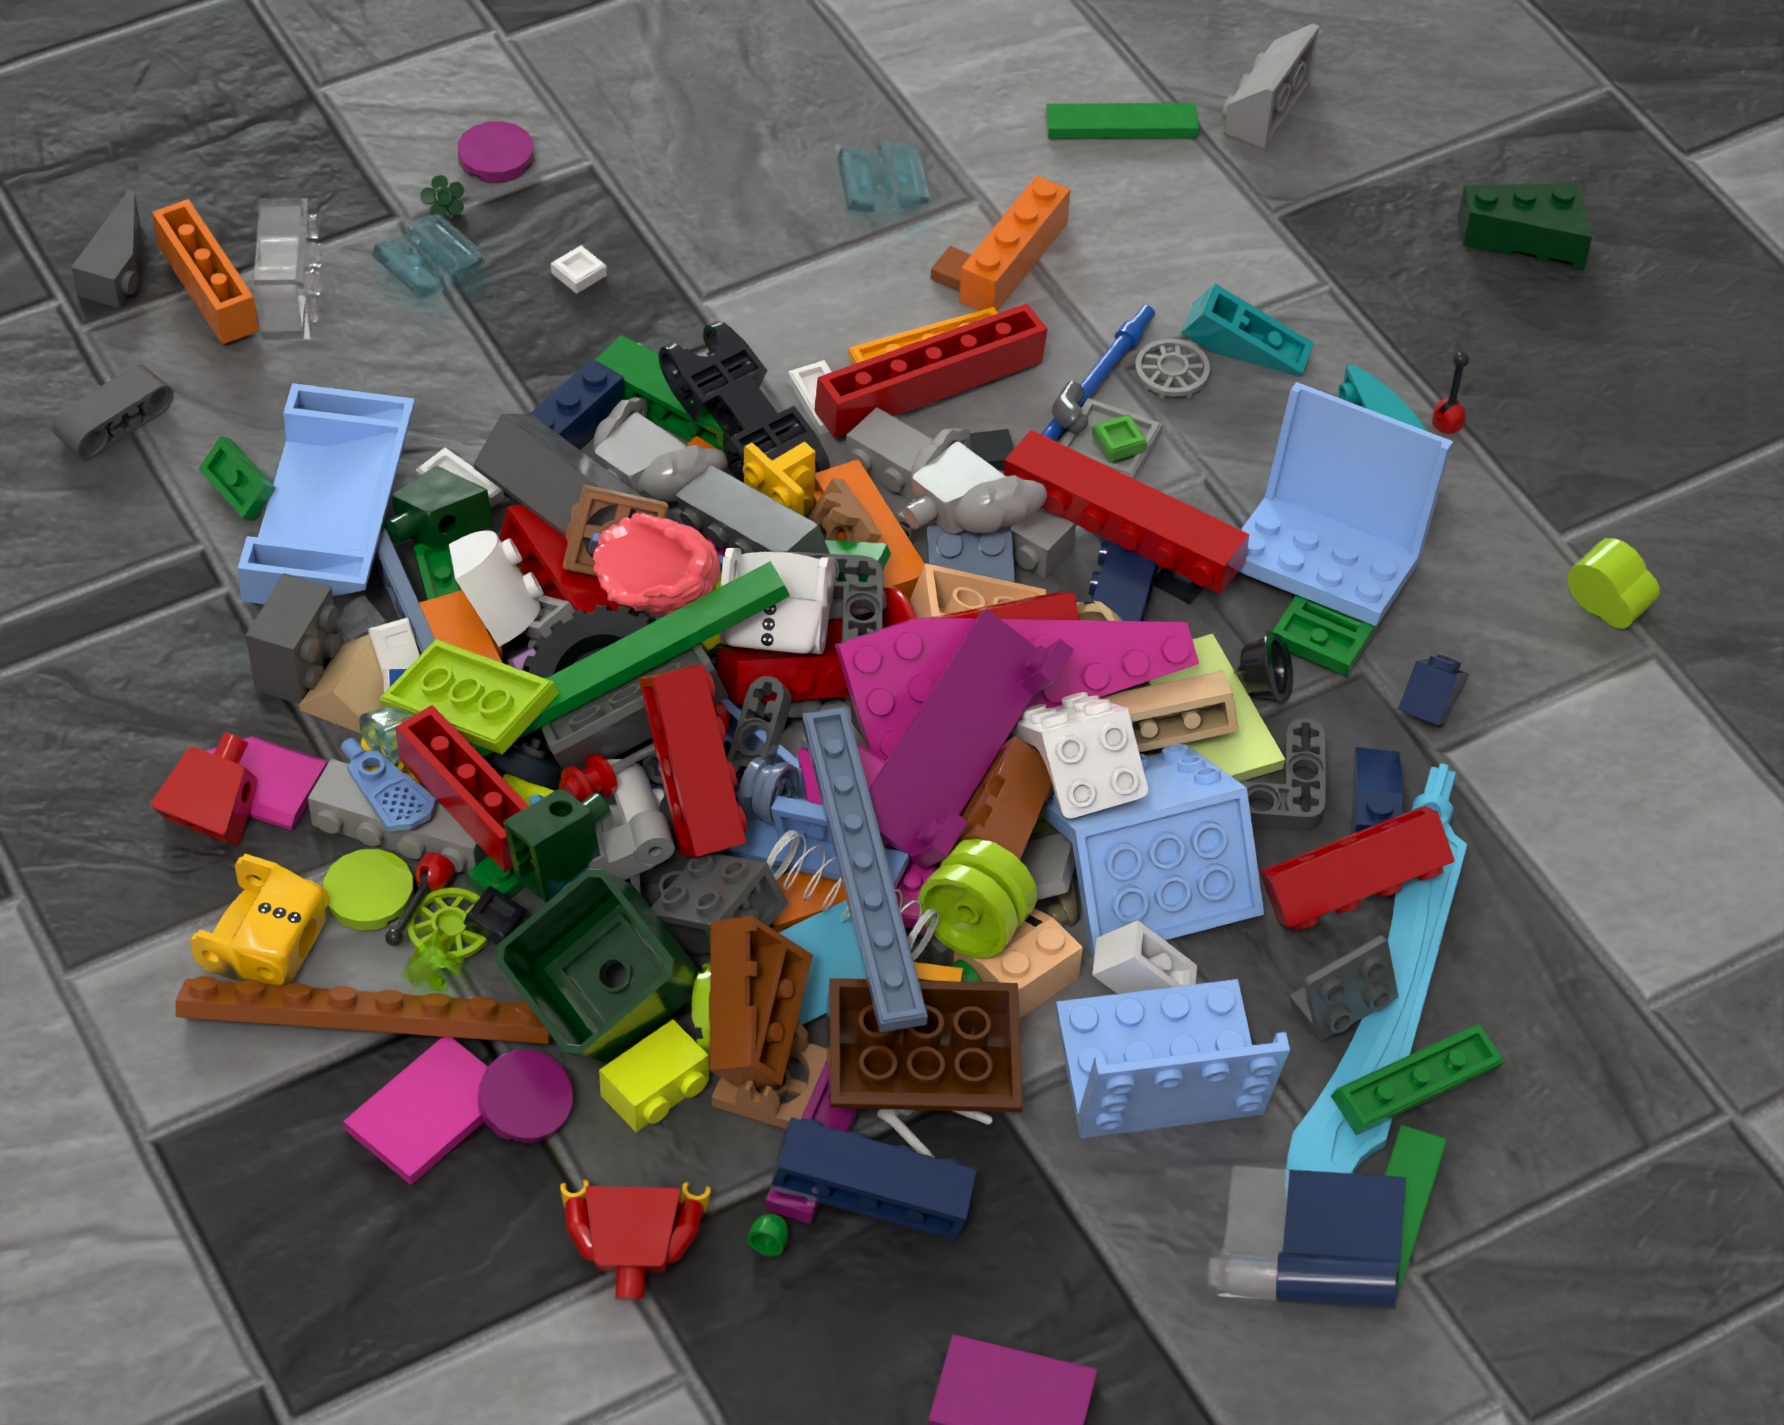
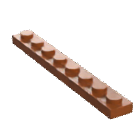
M201 976L194 979L186 978L175 1000L176 1017L538 1044H549L551 1037L525 1000L505 1002L495 1001L493 998L485 996L463 999L450 998L441 993H431L422 996L402 994L396 990L367 992L356 991L354 988L347 986L326 989L312 988L303 983H291L285 986L263 984L258 980H244L241 982L217 981L213 977Z

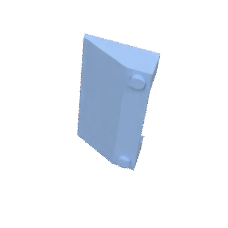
M292 383L283 412L286 443L273 484L276 489L269 498L258 537H246L237 568L242 602L265 604L283 573L332 587L333 596L366 590L415 406V399Z

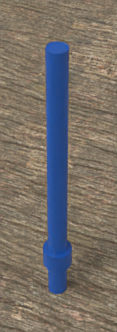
M1143 305L1131 321L1123 323L1115 334L1116 340L1080 384L1084 389V394L1078 402L1081 408L1087 398L1094 394L1127 350L1134 349L1143 338V330L1155 316V311L1151 306ZM1053 418L1041 435L1057 441L1066 428H1063Z

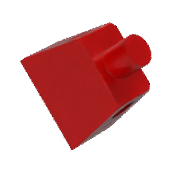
M224 732L214 754L196 747H190L157 792L150 807L164 819L238 847L257 787V777L246 767L239 764L248 743L235 735Z

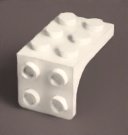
M1087 692L1063 697V705L1054 708H1046L1045 704L1025 708L1012 729V735L1023 742L1035 746L1040 752L1049 772L1062 816L1072 819L1146 796L1148 785L1128 708L1111 703L1109 699L1101 700L1097 695L1088 697Z

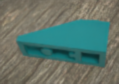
M1216 283L1192 303L1181 334L1213 353L1298 377L1303 374L1314 342Z

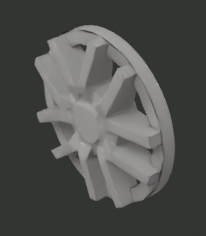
M1160 339L1147 344L1140 350L1136 357L1135 374L1145 386L1147 393L1150 390L1158 393L1160 399H1164L1166 396H1185L1189 399L1192 397V393L1204 389L1210 374V362L1206 354L1190 342L1180 339ZM1174 347V352L1166 353L1165 348ZM1180 348L1191 352V354L1181 355ZM1157 349L1159 356L1149 353ZM1160 381L1165 382L1163 386L1158 385L1157 383H1159Z

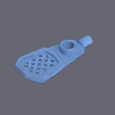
M349 738L342 743L341 750L351 760L347 770L387 832L412 830L432 818L437 805L436 799L407 773L400 771L379 751H365L354 738ZM369 766L379 767L376 771L365 770Z

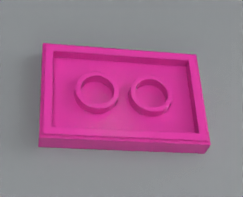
M442 1037L343 1121L345 1131L407 1183L412 1185L484 1122L478 1109L477 1095L479 1093V1084L488 1066L452 1037Z

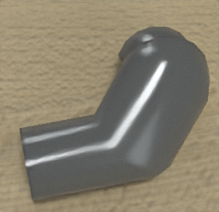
M1069 381L1052 406V414L1063 428L1067 427L1071 433L1079 434L1088 425V417L1081 413L1082 409L1078 405L1079 400L1084 394V389L1079 383Z

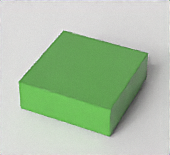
M1130 414L1095 424L1092 427V436L1109 463L1146 452L1147 440Z

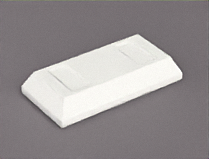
M409 618L368 629L382 675L383 670L387 668H409L420 656Z

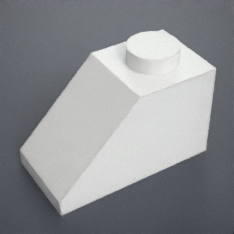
M1139 920L1096 938L1092 976L1116 994L1196 984L1197 965Z

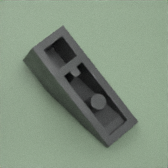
M126 192L71 267L77 296L120 308L127 297L136 291L139 284L140 219L134 192Z

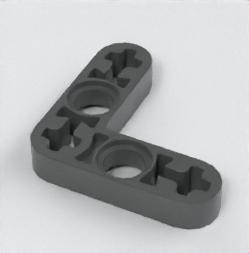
M771 551L801 554L821 559V557H833L835 559L836 569L833 598L842 599L841 642L858 637V635L861 636L882 629L883 571L882 566L877 560L864 555ZM839 571L844 572V582L838 581ZM858 574H866L867 582H860ZM856 607H867L874 613V616L868 620H857L850 614V611Z
M762 676L756 679L746 693L728 756H726V759L734 767L737 779H742L747 766L756 757L767 758L774 764L792 697L788 688L772 676ZM773 691L777 695L775 701H768L766 705L761 702L763 695L769 696ZM758 715L759 717L764 719V716L766 715L768 718L771 719V722L767 723L765 720L755 718V716ZM756 730H765L767 734L765 744L756 751L748 750L747 739L749 735ZM655 752L643 760L642 767L646 771L648 779L664 789L661 772L657 770L659 764ZM736 785L733 789L738 803L739 787Z
M1303 717L1291 721L1287 727L1284 742V758L1286 759L1284 765V784L1238 781L1247 787L1249 802L1253 799L1261 798L1267 800L1272 805V808L1267 811H1258L1249 805L1252 827L1312 830L1322 822L1326 805V733L1320 722L1312 718ZM1301 736L1308 737L1310 742L1308 752H1301ZM1299 767H1306L1313 770L1316 777L1308 780L1300 779L1293 771ZM1301 795H1309L1308 810L1310 812L1301 811Z

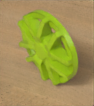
M442 888L426 894L407 925V933L413 949L424 956L438 960L439 964H444L445 961L457 960L459 963H463L464 958L472 956L483 947L486 948L489 944L488 940L479 934L468 931L472 929L463 924L466 915L480 896L462 888ZM448 897L456 898L451 906H447L442 899ZM466 901L474 903L466 911L461 909ZM433 902L438 910L433 913L425 906ZM418 915H420L426 920L424 922L415 924L416 917ZM433 932L421 939L417 937V935ZM462 942L472 944L464 949L462 948ZM439 943L438 950L430 948L431 946ZM447 944H456L457 951L445 952Z

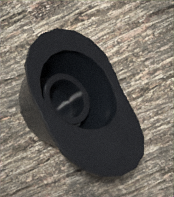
M1266 631L1264 638L1243 646L1240 653L1239 666L1233 669V673L1241 677L1247 693L1255 698L1274 699L1280 702L1288 700L1293 687V667L1291 656L1283 637L1277 633Z

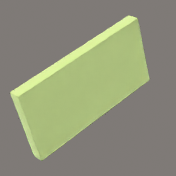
M1213 634L1192 639L1199 664L1144 682L1146 687L1223 670L1233 693L1239 731L1182 744L1190 746L1237 781H1245L1284 769L1286 759L1238 676L1233 673L1230 662Z

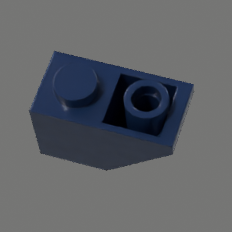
M1437 654V656L1431 655L1429 659L1416 661L1398 710L1436 725L1444 724L1467 681L1469 673L1459 670L1461 662Z

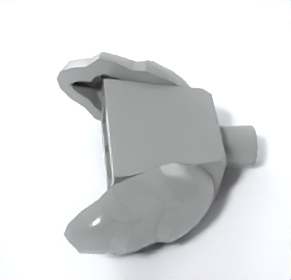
M633 397L629 400H621L611 411L610 415L600 422L593 438V455L596 463L638 494L645 490L655 500L664 502H676L675 495L710 465L724 472L728 464L727 456L722 450L702 448L698 445L686 446L646 418L648 408L645 398Z
M958 427L943 429L930 444L918 452L911 470V482L915 501L903 508V514L913 529H918L933 521L948 534H957L964 530L974 533H994L1002 527L1024 523L1030 514L1044 505L1047 498L1046 489L1043 484L1036 481L1023 480L1015 475L1006 477L968 449L970 444V432L968 429Z

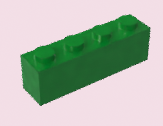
M621 335L595 359L624 376L625 400L633 397L646 399L648 408L646 418L652 423L687 442L698 436L717 449L724 450L729 438L711 414L695 422L691 419L671 392L662 374L658 354L647 349L644 345L635 343Z

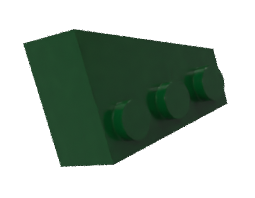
M1579 183L1464 185L1457 218L1463 246L1509 256L1512 255V251L1537 255L1536 261L1548 263L1549 258L1572 262L1573 269L1584 271L1592 234Z

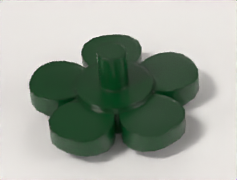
M443 175L434 176L431 180L432 188H424L420 194L423 204H433L429 213L434 219H443L447 211L452 216H458L463 211V203L458 198L463 196L464 187L460 182L455 181L447 188L448 180Z

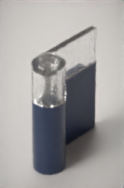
M1232 1166L1224 1248L1220 1249L1219 1258H1210L1209 1287H1217L1218 1297L1396 1310L1406 1177Z

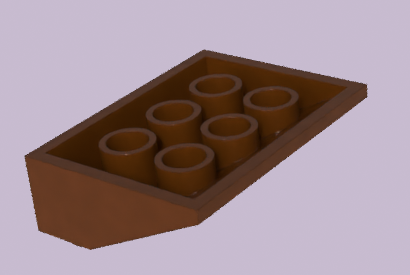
M830 978L826 1006L830 1108L1022 1112L1018 983L918 980L927 1012V1024L880 1032L867 980Z

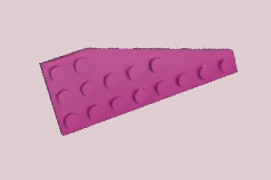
M916 617L835 644L865 747L887 761L976 619ZM1001 619L1036 648L1039 646L1046 648L1061 639L1074 649L1055 682L1033 695L1027 707L1045 704L1046 708H1054L1063 705V697L1081 692H1087L1088 697L1095 695L1102 697L1199 664L1188 622Z

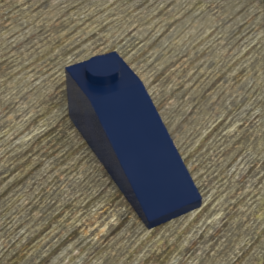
M1356 747L1351 835L1402 815L1403 790L1399 752Z

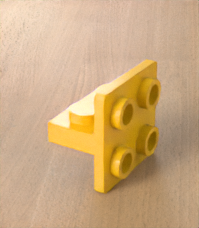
M806 442L801 443L774 460L769 459L753 443L744 447L743 473L746 485L802 516H805L814 508L815 450Z

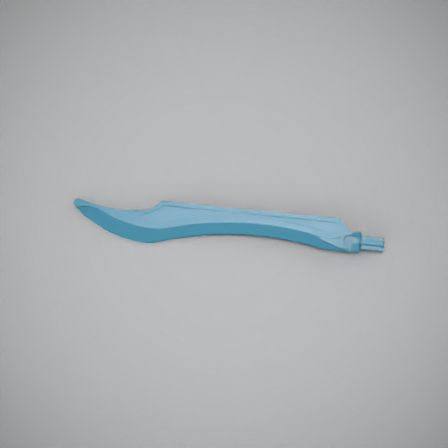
M1440 763L1439 768L1431 767L1424 793L1415 798L1411 811L1422 806L1438 811L1455 862L1443 866V873L1427 880H1418L1415 877L1401 883L1402 889L1395 894L1388 943L1399 998L1390 1002L1384 1009L1374 1011L1361 1019L1356 1033L1335 1073L1315 1104L1293 1132L1286 1167V1206L1290 1170L1354 1174L1369 1156L1386 1146L1393 1118L1355 1135L1331 1098V1095L1337 1088L1411 1055L1467 849V844L1454 834L1449 825L1454 812L1449 799L1456 778V772L1448 770L1449 765Z

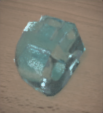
M381 707L363 713L359 721L363 739L372 751H379L394 764L399 761L395 726L409 719L412 715L403 709L395 707Z

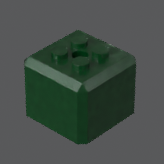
M589 868L497 945L495 960L563 1052L599 1065H607L635 1046L690 1000L693 994L695 978H697L698 973H701L633 885L605 870ZM614 963H622L626 969L625 980L621 985L610 988L605 981L606 970Z

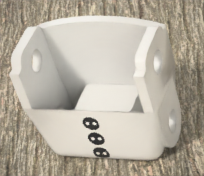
M727 548L725 557H723L721 586L771 561L790 596L721 632V644L800 654H822L825 649L828 617L833 600L835 559L833 557L817 559L787 552L741 554L740 548Z

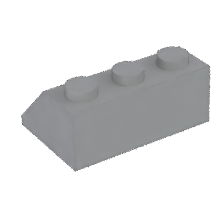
M1310 24L1280 37L1272 42L1265 53H1259L1250 75L1244 74L1237 93L1234 96H1228L1222 110V117L1226 118L1224 134L1258 147L1266 148L1311 83L1319 32L1318 25Z

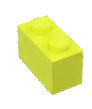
M672 1019L599 1070L601 1097L635 1132H638L649 1123L655 1124L662 1120L668 1114L670 1108L686 1097L692 1098L704 1089L707 1082H709V1055Z

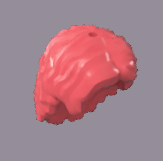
M634 513L631 518H623L618 525H612L605 529L599 537V546L593 552V560L595 561L593 571L598 576L601 588L607 592L608 601H615L619 605L633 607L635 611L647 610L651 614L668 615L714 591L720 575L718 553L713 544L707 541L699 531L691 526L679 524L667 518L663 519L646 515L645 513Z

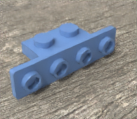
M777 796L771 807L775 826L767 824L762 820L747 819V830L744 831L746 843L728 848L730 855L733 857L767 862L771 851L786 832L794 830L799 835L805 837L806 852L814 846L821 845L825 849V863L835 857L823 805L811 803L804 799L796 800ZM802 837L799 838L797 851L787 869L792 870L793 866L803 855L804 839ZM793 839L778 853L772 866L780 867L791 848ZM820 847L811 850L804 857L799 872L812 875L817 873L822 867L824 856L823 850ZM884 847L895 890L909 864V856L907 853ZM836 859L830 861L823 868L821 877L835 880L841 878ZM799 862V864L795 867V869H794L795 871H797V869H798V867H799V865H800V862Z

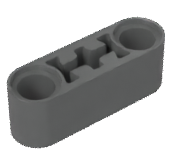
M135 365L60 412L54 421L53 432L80 457L84 459L93 458L163 414L173 401V389L146 366Z

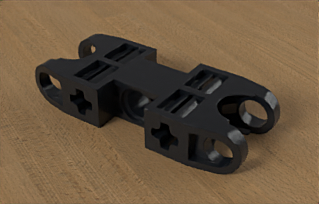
M715 321L704 327L703 339L709 350L706 357L698 356L687 348L683 349L675 342L661 347L659 350V364L673 395L694 422L711 414L729 438L723 452L727 456V466L737 480L744 483V447L750 443L758 447L769 459L774 460L801 443L806 442L815 450V473L830 468L828 457L820 440L797 408L793 405L778 413L759 389L768 370L746 341L726 323Z

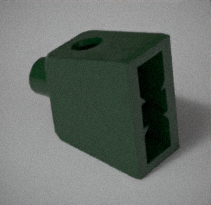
M440 466L431 468L393 494L392 502L395 517L385 522V529L392 542L399 544L408 538H412L430 548L442 547L466 535L493 526L488 490Z
M558 789L504 821L516 879L546 903L551 900L598 855L600 849L595 827L611 815L607 802L597 793H593L580 802L566 790Z

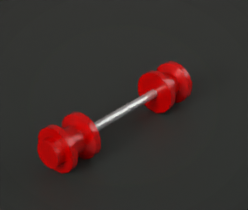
M719 701L714 704L716 716L721 718L727 735L730 715L726 706ZM654 743L612 765L603 756L594 753L586 758L585 769L580 771L575 766H569L562 770L559 789L566 790L580 802L593 793L610 797L617 792L618 787L614 773L655 753Z

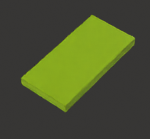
M436 639L379 700L386 710L406 718H410L433 705L468 742L503 754L560 692L553 681Z

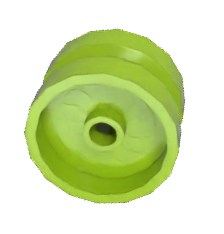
M982 839L963 840L953 847L947 858L943 859L940 868L933 872L923 884L917 898L922 906L921 916L930 909H934L939 914L933 935L942 944L955 952L975 959L992 958L1001 952L1014 936L1016 928L1021 926L1031 914L1038 899L1036 883L1027 867L1010 851L996 843ZM932 916L925 922L927 928L930 925Z

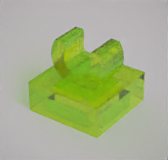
M438 928L408 958L402 975L415 987L426 978L428 984L433 989L441 991L445 987L446 980L438 974L437 969L446 967L452 973L458 975L462 968L461 960L456 955L448 953L453 939L442 929Z

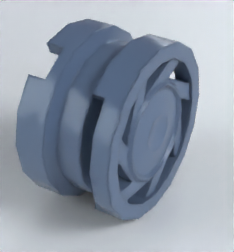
M764 757L754 758L744 771L738 792V805L743 808L746 818H762L765 823L775 826L771 807L777 796L792 798L793 787H800L797 768L792 764L784 762L773 765L770 760Z

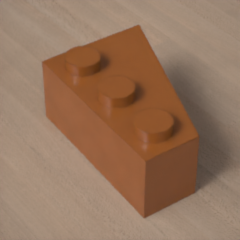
M1016 736L1003 744L961 814V817L968 821L953 847L963 840L982 839L1000 845L1013 853L1019 860L1021 859L1041 808L1054 791L1049 772L1040 752Z
M753 916L711 921L709 1071L738 1088L748 1080L753 1081L756 1088L782 1085L813 958L811 953Z

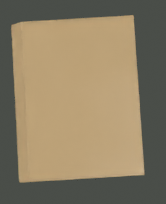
M369 634L341 646L335 658L324 669L323 676L315 689L309 690L299 704L301 711L363 735L373 721L385 714V708L379 700L384 694V680Z

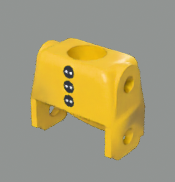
M244 854L235 863V871L239 886L245 890L228 907L213 933L199 930L198 933L193 934L190 939L193 959L197 964L203 966L204 971L232 980H258L263 984L286 986L294 980L326 923L325 910L330 903V896L322 886L311 880L302 878L274 862ZM252 875L259 877L261 880L256 879Z

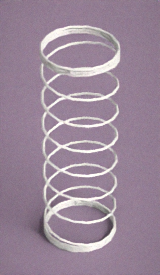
M790 830L776 843L769 855L767 864L771 870L778 853L793 839L785 860L773 874L777 880L791 863L798 848L799 838L802 837L804 839L803 855L788 874L783 886L785 891L791 886L798 875L804 857L815 848L820 847L823 850L822 867L808 884L802 897L804 902L814 891L823 868L830 861L836 859V857L825 863V849L821 845L814 846L806 852L805 837L799 835L794 830ZM799 862H800V865H799V867H798V869H797V871H796V874L794 875V877H793L792 881L789 883V885L786 887V883H787V881H788L790 875L792 874V872L794 871L795 867H796V866L799 864ZM819 874L811 892L805 898V895L810 885L812 884L815 877ZM841 878L825 899L822 912H825L830 907L836 897L842 882ZM838 885V887H837V889H836V891H835V893H834V896L832 897L830 903H829L828 906L824 909L827 900L829 899L830 895L832 894V892L834 891V889H835L836 886ZM895 889V891L900 893V913L914 902L920 905L918 922L907 937L910 951L922 926L932 916L923 939L911 954L912 959L915 960L931 939L939 914L934 909H930L921 916L922 906L919 900L911 901L901 909L903 901L902 892L899 889ZM848 906L846 907V909H845V911H844V913H843V915H842V918H841V922H842V923L846 922L847 919H848L849 916H850V912H849V914L847 915V917L844 919V916H845L847 910L849 909Z

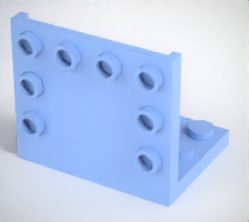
M1296 382L1290 390L1265 498L1241 529L1250 535L1246 560L1238 572L1377 627L1421 560L1453 441Z
M1188 745L1166 746L1162 749V753L1151 756L1140 754L1148 785V793L1143 798L1069 819L1061 815L1055 791H1053L1041 808L1039 814L1072 842L1089 953L1093 957L1097 937L1137 920L1162 939L1168 940L1264 915L1247 787Z
M1238 979L1057 1001L1054 1008L1080 1139L1263 1115L1290 1051L1286 1032L1276 1033L1273 1043L1252 1046Z

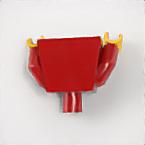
M583 1180V1189L581 1191L570 1193L567 1191L566 1183H562L560 1191L565 1208L566 1230L582 1258L595 1262L597 1271L616 1272L615 1299L624 1301L644 1300L645 1273H666L668 1263L680 1260L698 1234L702 1216L709 1208L711 1193L709 1186H706L704 1194L694 1196L689 1193L690 1182H685L682 1185L681 1194L679 1188L589 1186L587 1180Z

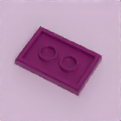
M953 1334L928 1425H1085L1096 1381L1097 1369Z

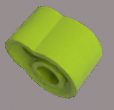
M1605 538L1598 542L1570 569L1567 575L1568 587L1579 605L1588 612L1600 616L1610 626L1618 629H1625L1633 624L1660 595L1658 582L1647 570L1641 556L1626 542L1615 538Z

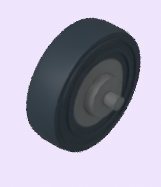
M533 738L531 744L514 742L503 754L492 752L488 755L487 761L512 776L546 788L559 789L562 768L555 758L547 755L545 750L539 748L541 740Z

